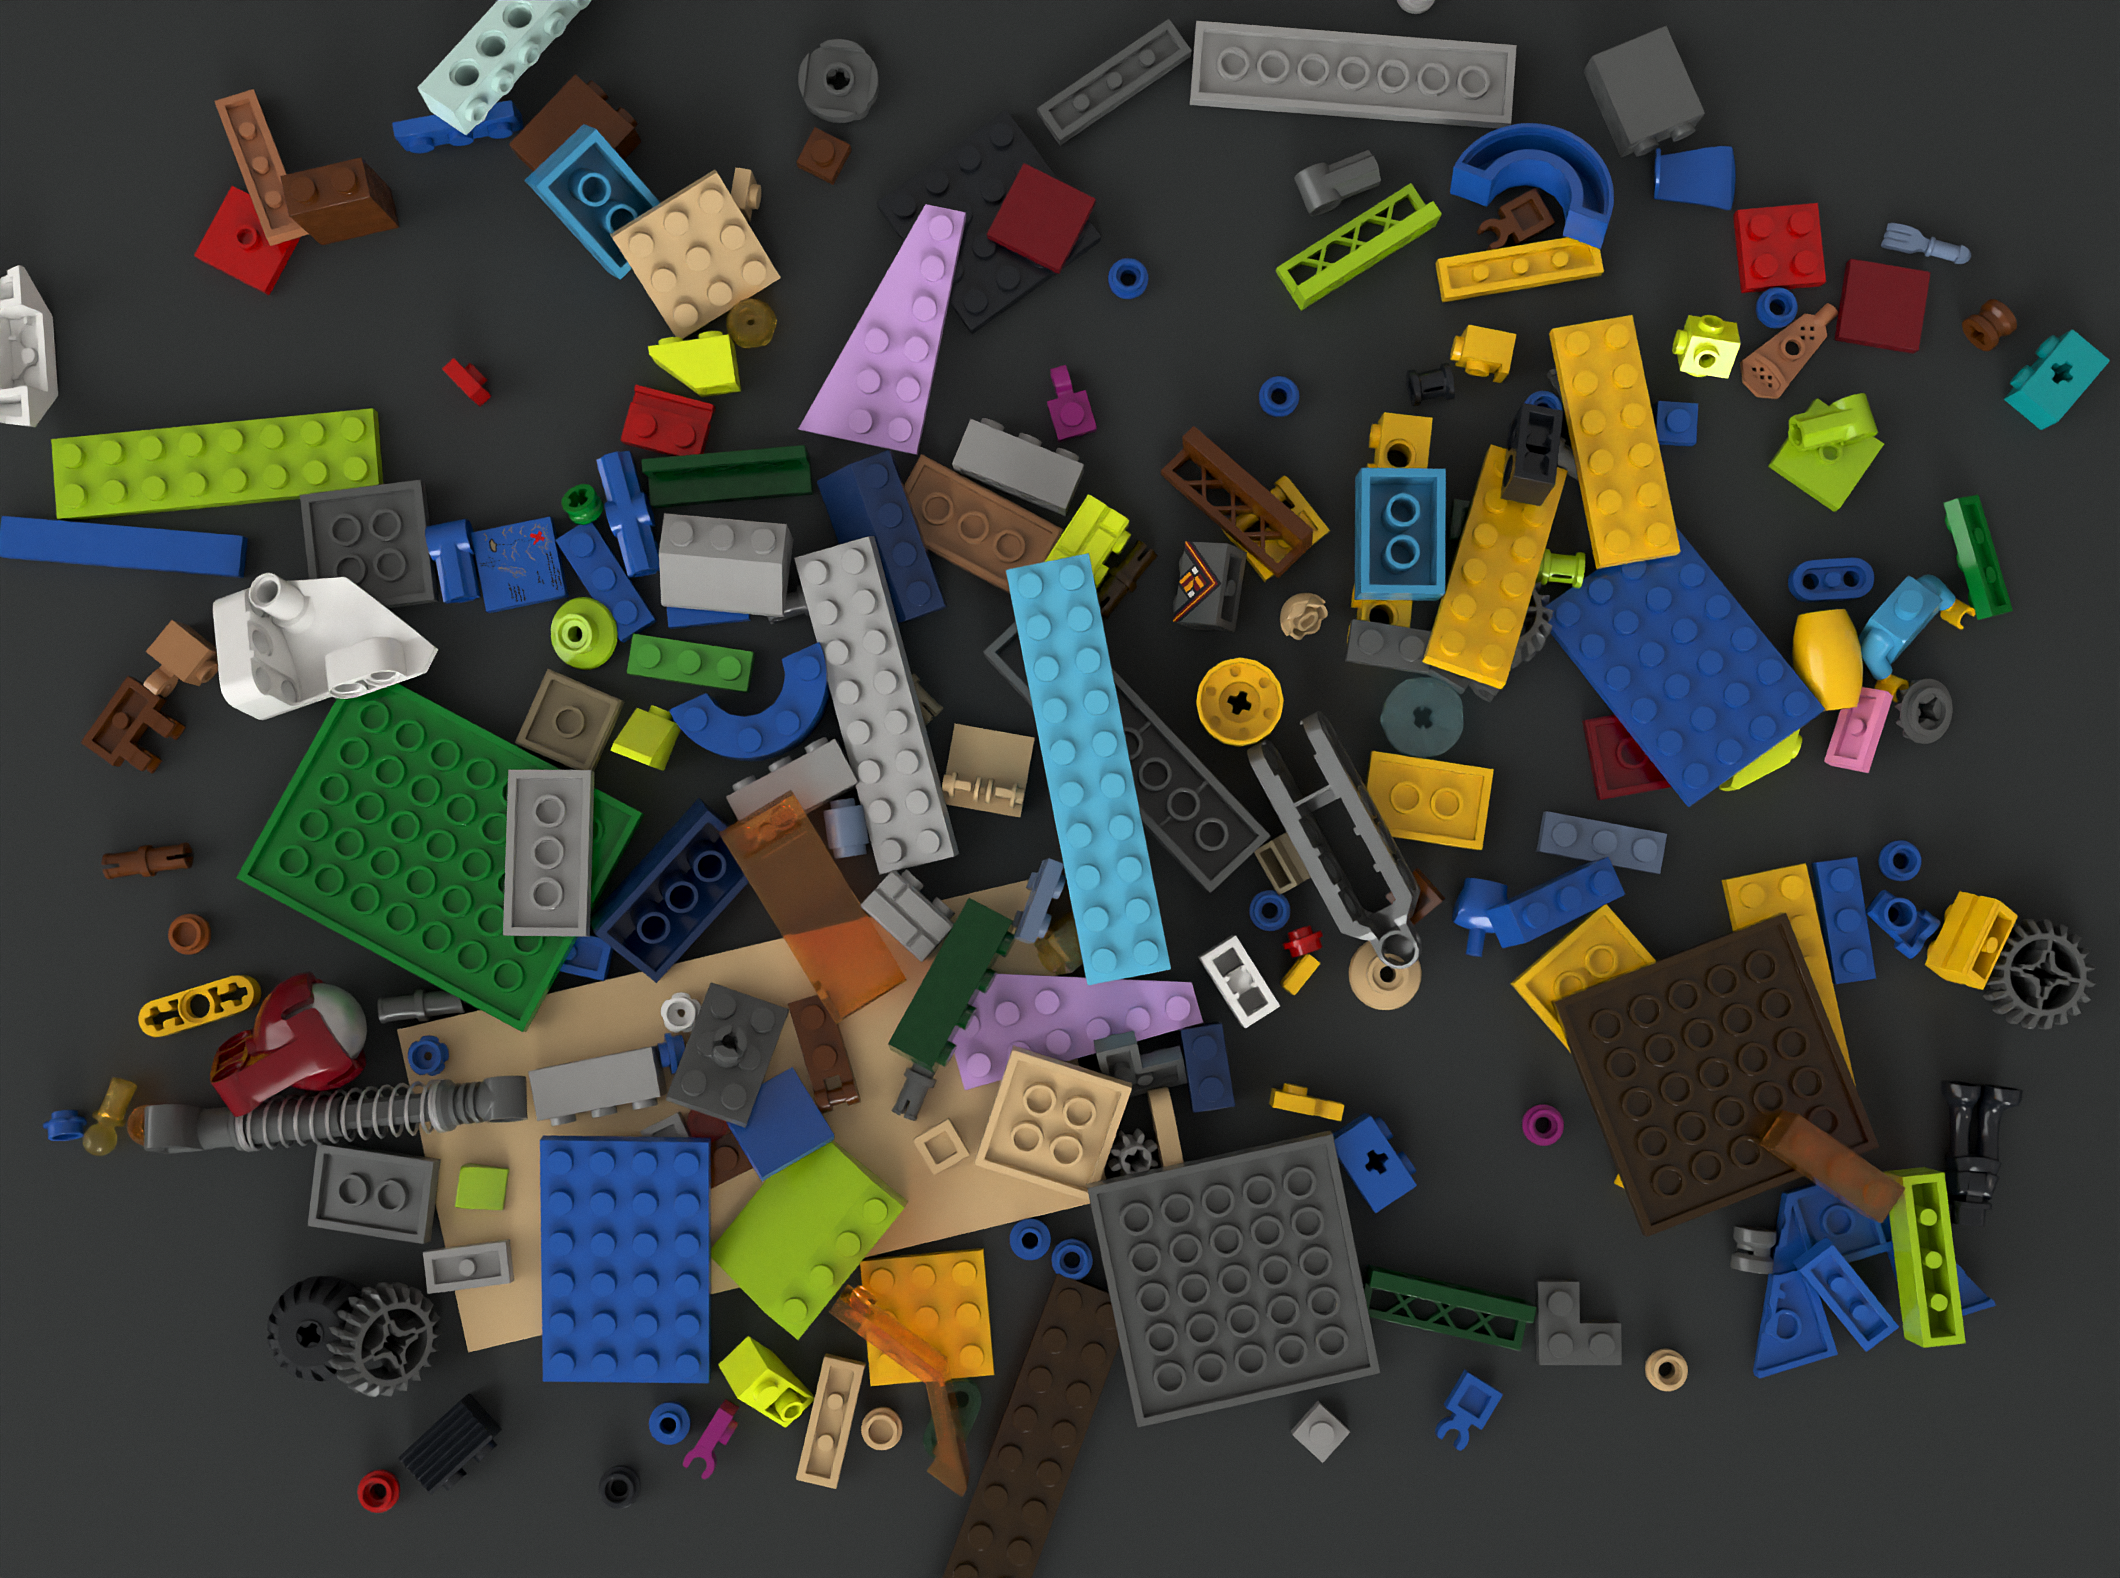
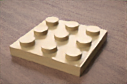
M716 170L706 174L610 234L675 337L682 339L781 278Z
M1013 1045L975 1157L974 1165L1090 1201L1086 1184L1101 1180L1132 1090V1083Z

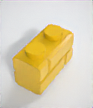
M1959 891L1954 903L1945 911L1944 924L1937 939L1931 942L1928 947L1925 965L1947 981L1983 990L2018 915L1997 899L1981 895L1979 897L1975 894Z

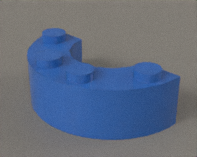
M1514 124L1498 128L1480 137L1457 160L1453 168L1451 194L1487 207L1496 195L1508 188L1524 185L1541 188L1553 195L1563 208L1566 221L1563 236L1601 249L1614 206L1613 183L1603 159L1580 137L1562 128L1546 124Z
M818 642L782 658L785 671L783 690L775 703L760 714L747 717L730 715L723 711L715 698L707 693L678 705L669 711L679 728L690 739L720 756L739 761H762L783 755L793 750L811 735L826 711L830 698V689L828 685L827 664L821 644Z

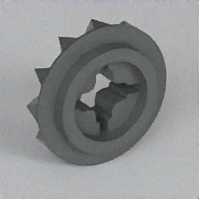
M1926 678L1912 680L1910 688L1900 691L1903 698L1902 703L1894 706L1900 711V717L1895 723L1903 728L1902 737L1911 739L1914 743L1929 744L1941 738L1947 731L1953 713L1952 699L1947 688L1937 680ZM1918 704H1925L1922 710L1926 718H1919L1921 711L1918 708Z

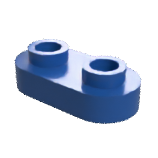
M1860 558L1809 560L1797 565L1791 571L1788 578V587L1791 594L1797 600L1805 603L1854 600L1866 595L1874 584L1873 569L1866 561ZM1845 573L1853 577L1854 583L1852 587L1844 583L1843 576ZM1804 576H1808L1813 580L1814 585L1811 590L1803 585Z

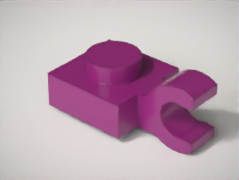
M1066 365L1050 369V376L1057 399L1047 401V407L1058 443L1096 432L1097 426L1086 390L1077 393L1073 392Z
M726 1399L724 1400L697 1445L685 1456L683 1461L684 1467L687 1468L694 1458L701 1457L707 1464L701 1478L706 1480L710 1477L717 1465V1457L714 1452L716 1444L719 1441L726 1445L739 1424L733 1420L734 1415L739 1409L738 1406Z

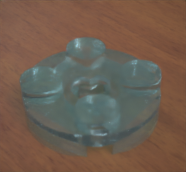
M1430 677L1408 679L1396 686L1387 696L1383 704L1380 723L1387 740L1397 751L1406 756L1425 759L1446 752L1458 741L1464 725L1463 705L1457 692L1440 679ZM1416 707H1420V711H1423L1424 707L1431 710L1432 714L1429 716L1432 725L1428 729H1425L1424 725L1418 728L1413 723L1416 718L1413 711Z

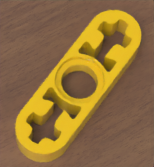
M235 975L148 1002L140 1010L138 1017L139 1025L145 1034L152 1037L176 1034L253 1009L260 1001L261 988L259 983L248 975ZM236 983L239 988L246 987L248 994L242 997V1003L240 1000L222 1002L220 995L236 991ZM198 994L206 996L210 1002L209 1012L202 1018L195 1016L190 1008L191 1000ZM178 1010L181 1016L165 1020L163 1026L153 1022V1017L157 1016L159 1011L170 1012Z

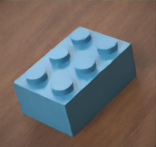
M583 124L525 179V182L608 273L621 280L632 268L610 234L657 206L660 202L598 130Z
M1360 469L1355 477L1354 600L1437 601L1445 594L1446 469Z

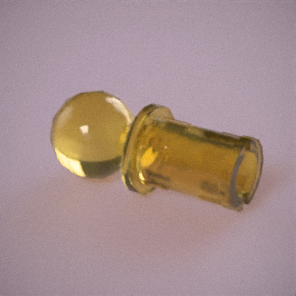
M111 1078L109 1088L99 1110H95L92 1114V1117L99 1122L89 1127L83 1136V1145L90 1154L97 1156L107 1155L115 1148L117 1134L114 1128L115 1126L124 1127L126 1124V1120L123 1118L135 1090H137L138 1086L135 1083L122 1078Z

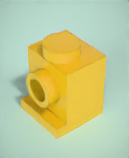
M1468 325L1461 336H1455L1450 360L1456 361L1455 366L1465 368V372L1470 375L1485 377L1489 376V373H1493V382L1501 383L1509 374L1517 334Z

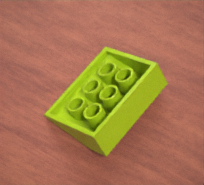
M833 1140L769 1177L711 1248V1258L769 1317L799 1340L903 1211L908 1201Z

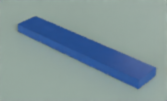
M10 516L1 517L0 557L244 578L248 538L244 536Z

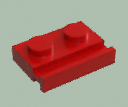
M635 385L634 398L630 403L620 441L626 445L669 456L704 454L711 428V419L716 407L710 403Z

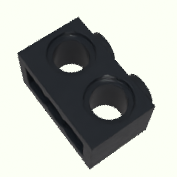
M1522 403L1508 429L1500 499L1536 506L1542 505L1556 481L1563 411Z

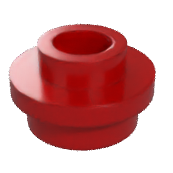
M1307 925L1288 932L1290 940L1282 943L1284 949H1289L1291 957L1294 958L1322 948L1320 938L1323 937L1321 930L1313 931L1311 925Z
M378 1469L371 1471L362 1478L358 1485V1499L361 1505L370 1512H385L398 1501L401 1491L400 1483L396 1476L387 1470ZM375 1484L384 1485L386 1488L385 1496H378L375 1493Z

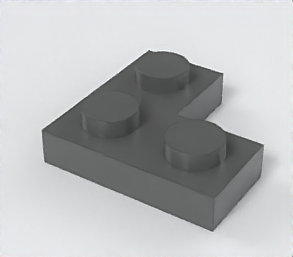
M1134 1031L1112 1034L1105 1038L1093 1040L1101 1073L1132 1083L1129 1097L1145 1094L1148 1090L1163 1087L1169 1088L1187 1083L1180 1046L1158 1049L1152 1053L1140 1055Z
M1535 1279V1306L1537 1307L1535 1313L1536 1363L1538 1365H1622L1621 1323L1617 1320H1580V1287L1578 1280Z

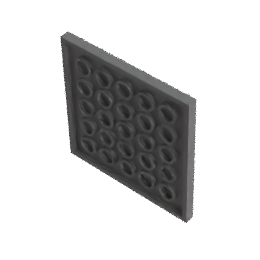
M1330 1130L1086 1184L1137 1427L1380 1373L1334 1138Z

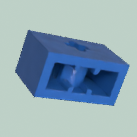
M1365 1112L1333 1133L1339 1162L1375 1213L1417 1186L1411 1177L1416 1172V1169L1403 1151L1398 1154L1395 1153L1388 1140L1393 1138V1135L1380 1116L1373 1119L1371 1115ZM1371 1150L1378 1155L1383 1154L1378 1159L1381 1166L1377 1169H1374L1371 1165L1365 1166L1370 1161L1367 1153Z

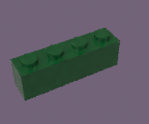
M968 898L888 1042L891 1051L932 1073L936 1072L939 1064L944 1067L947 1066L957 1047L952 1042L959 1028L966 1030L970 1025L977 1010L976 1007L972 1006L979 991L984 994L987 993L997 974L992 969L999 955L1006 957L1016 940L1014 934H1012L1014 929L1013 920Z

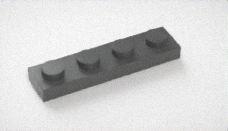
M1167 19L1039 106L1037 114L1061 146L1190 58L1192 50L1171 20Z

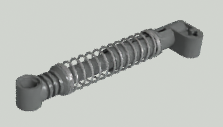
M497 1076L485 1078L482 1082L476 1081L455 1084L450 1079L430 1080L427 1085L417 1081L410 1087L405 1083H399L395 1088L387 1084L383 1085L379 1090L369 1086L364 1091L357 1087L351 1088L348 1093L339 1089L335 1090L333 1094L321 1091L317 1096L311 1092L304 1093L302 1097L291 1094L286 1099L278 1095L273 1096L270 1100L266 1099L265 1102L267 1103H262L251 1112L239 1117H234L228 1107L206 1109L183 1104L152 1105L144 1108V1150L172 1154L235 1147L239 1151L253 1152L259 1151L263 1144H266L268 1148L273 1150L279 1142L286 1148L291 1147L294 1141H297L302 1147L306 1146L309 1140H313L317 1145H320L325 1138H328L332 1143H337L340 1137L343 1136L351 1142L357 1134V1129L359 1135L364 1140H368L373 1128L375 1134L380 1139L384 1138L388 1132V1126L391 1133L395 1137H399L403 1131L404 1124L407 1131L413 1136L419 1129V1123H421L423 1130L430 1134L433 1129L439 1133L452 1131L458 1125L464 1123L524 1121L528 1119L527 1081L525 1076ZM420 1085L423 1087L422 1093L414 1094L412 1091L414 1086ZM388 1088L392 1090L391 1096L383 1097L381 1094L383 1089ZM398 1088H407V1094L399 1095L397 1093ZM373 1090L376 1092L375 1098H368L365 1093ZM352 1092H359L361 1094L358 1100H352L349 1095ZM291 1098H296V1099H298V1100L288 1101V1100L291 1099ZM425 1122H431L429 1130H427ZM416 1123L415 1129L412 1132L409 1124ZM393 1125H400L398 1133L395 1132ZM384 1126L382 1135H380L377 1127ZM362 1128H369L367 1136H364ZM353 1129V1135L351 1138H349L348 1135L351 1133Z

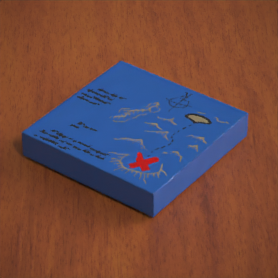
M549 516L471 533L486 612L494 613L569 597L559 545L555 541L557 535L552 517Z

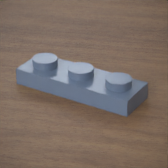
M1545 811L1542 816L1536 852L1588 862L1609 857L1612 866L1660 874L1667 834Z

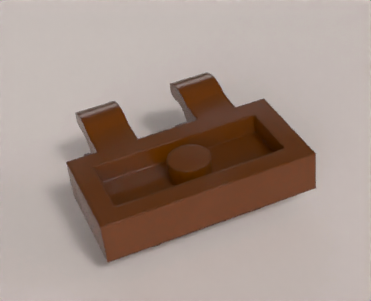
M127 676L80 743L113 766L120 767L124 760H127L140 771L144 772L146 769L153 774L163 760L149 750L137 744L139 739L150 726L165 738L170 736L174 740H178L186 726L160 711L167 701L159 694L157 696L152 693L138 679Z

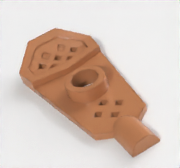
M1826 303L1815 315L1803 314L1740 362L1742 383L1756 397L1778 399L1826 339V326L1838 315L1837 309L1833 305ZM1787 342H1794L1798 345L1799 352L1797 355H1790L1786 352L1785 346Z

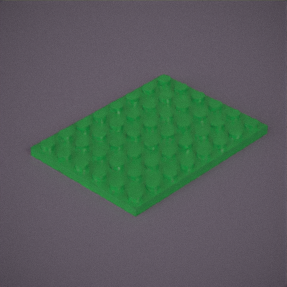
M398 683L358 697L336 699L236 877L242 882L521 1032H527L578 938L576 936L503 935L508 769H560ZM594 788L591 913L645 816L642 812Z

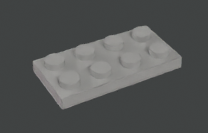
M508 769L504 936L590 937L594 771Z

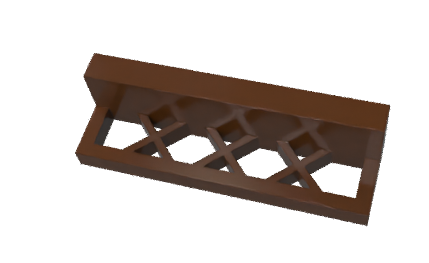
M1193 426L1182 436L1183 449L1161 470V476L1279 578L1312 546L1313 529ZM1190 459L1201 468L1202 480L1184 481L1175 472ZM1206 473H1207L1213 480H1206ZM1224 488L1231 494V506L1211 505L1207 501L1206 489ZM1194 489H1202V496ZM1235 499L1242 504V506H1235ZM1224 515H1231V521ZM1236 515H1255L1260 520V532H1242L1236 527ZM1265 525L1272 531L1265 532ZM1261 540V548L1254 541ZM1265 540H1283L1292 550L1277 563L1265 552Z

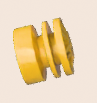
M1245 658L1225 660L1210 669L1199 685L1196 699L1200 722L1209 735L1223 744L1238 747L1256 744L1268 736L1281 718L1284 702L1281 685L1272 671L1256 660ZM1239 693H1244L1247 695L1246 702L1251 705L1249 711L1242 710L1239 715L1232 713L1233 705L1228 703V699L1230 697L1237 698Z

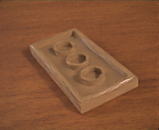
M922 454L905 483L906 491L928 551L1009 594L1010 589L1006 570L1045 562L1064 532V529Z

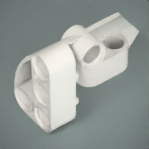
M265 573L258 576L252 582L250 588L217 599L213 603L221 692L228 704L258 720H266L329 697L341 699L358 697L425 674L438 651L435 646L347 577L285 581L275 574Z

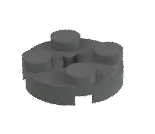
M832 39L821 43L820 48L814 50L811 55L808 53L805 56L798 73L799 89L808 110L820 119L832 123H847L865 118L879 93V75L874 61L865 53V49L850 40ZM837 73H844L845 80L850 81L848 86H844L842 90H835L833 85L828 84L829 79H836Z

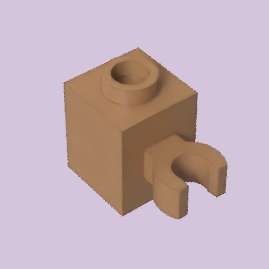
M171 620L146 651L162 665L146 679L143 685L158 696L160 693L166 698L174 690L179 679L185 683L197 686L208 682L218 671L216 647L190 626Z

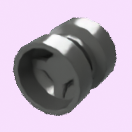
M1734 1225L1733 1239L1736 1241L1737 1246L1736 1251L1731 1254L1730 1267L1745 1272L1772 1274L1774 1260L1771 1258L1770 1253L1771 1247L1776 1244L1777 1231L1754 1226Z

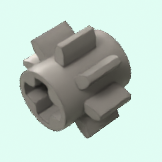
M1138 1128L1133 1135H1125L1121 1130L1118 1131L1119 1138L1112 1145L1110 1151L1115 1158L1110 1159L1107 1163L1112 1171L1121 1169L1120 1176L1147 1171L1151 1166H1158V1162L1150 1154L1158 1148L1152 1139L1144 1142V1133ZM1131 1155L1127 1161L1126 1156Z

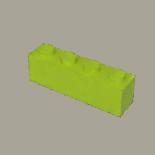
M1927 1167L1884 1171L1904 1338L1923 1348L1964 1344L1966 1341L1945 1173Z

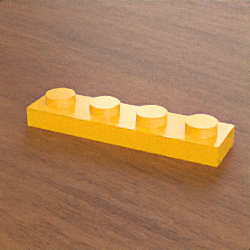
M1569 237L1440 258L1435 263L1442 302L1601 276L1604 272L1600 249Z

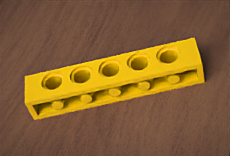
M1384 412L1378 424L1372 423L1369 448H1375L1374 464L1368 463L1367 468H1398L1391 465L1388 461L1387 452L1392 450L1400 451L1405 455L1407 464L1401 468H1427L1433 418ZM1354 583L1351 607L1358 608L1357 620L1370 622V611L1381 609L1387 613L1389 625L1410 628L1413 600H1354ZM1349 625V629H1348L1347 643H1348V636H1349L1350 625Z

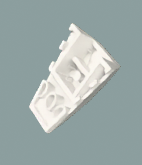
M17 265L7 270L8 275L0 278V423L36 427L58 397L53 316L25 267Z

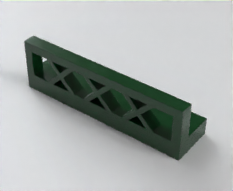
M805 445L641 459L642 472L649 480L650 506L652 508L813 495L811 459Z
M1369 1264L1367 1265L1363 1284L1368 1314L1371 1318L1521 1351L1526 1322H1534L1537 1308L1526 1299ZM1373 1288L1394 1292L1399 1300L1385 1310L1369 1307ZM1416 1298L1434 1301L1439 1310L1427 1318L1421 1319L1413 1315L1407 1304ZM1403 1307L1408 1315L1395 1312ZM1456 1307L1474 1310L1479 1319L1469 1326L1462 1328L1455 1326L1447 1313ZM1443 1316L1448 1324L1435 1321ZM1496 1316L1515 1319L1512 1339L1495 1335L1488 1322ZM1483 1325L1488 1333L1475 1330Z

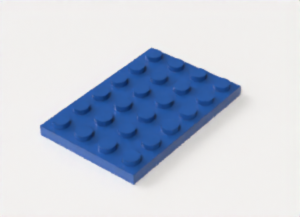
M1676 527L1681 550L1679 554L1597 569L1583 579L1580 589L1570 588L1546 605L1545 608L1553 610V617L1548 622L1552 625L1551 635L1689 808L1816 718L1825 708Z
M543 1135L540 1139L543 1382L709 1383L711 1379V1138Z

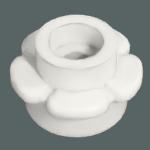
M687 993L673 994L672 999L666 1000L661 1007V1016L663 1017L665 1027L674 1033L692 1031L701 1005L698 1000L691 999ZM680 1009L685 1011L684 1017L678 1015Z

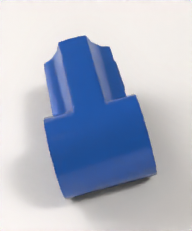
M468 519L427 526L425 529L428 551L432 560L436 562L443 602L447 604L473 601L481 597L473 558L475 552L471 533L474 530Z

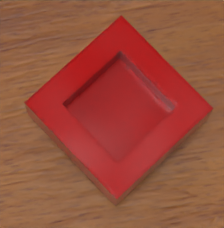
M453 358L442 368L478 406L481 407L491 397L482 386L488 380L471 363L463 367Z

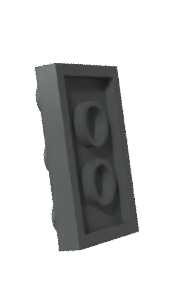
M323 1142L317 1145L308 1226L419 1244L430 1242L441 1159Z

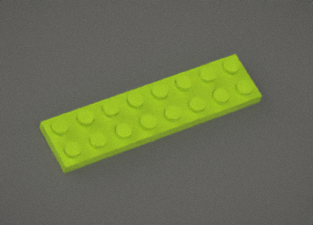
M373 408L51 439L57 519L61 521L300 499V495L383 484L378 412Z

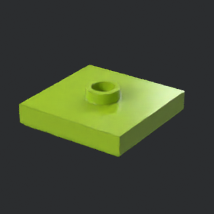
M1817 398L1810 404L1806 412L1829 406ZM1788 436L1768 467L1835 512L1841 508L1884 443L1875 437H1871L1852 445L1842 446L1838 442L1798 452L1797 448L1791 445Z

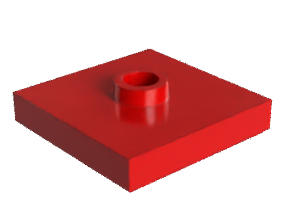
M231 186L194 256L239 281L270 295L301 237L270 246L250 194Z

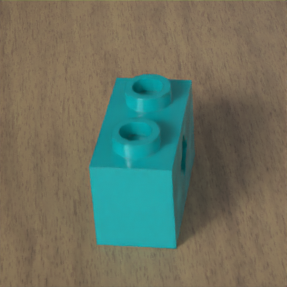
M2073 329L2058 338L2055 335L2047 338L2035 352L2039 356L2037 361L2031 367L2029 365L2024 366L2012 378L2009 384L2014 388L2004 398L2007 403L2040 430L2059 422L2110 361Z

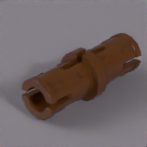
M187 842L154 848L152 845H143L137 851L105 853L102 857V865L119 863L120 866L102 870L104 876L109 880L136 874H142L143 877L156 876L158 871L191 868L193 857L177 859L176 855L193 852Z

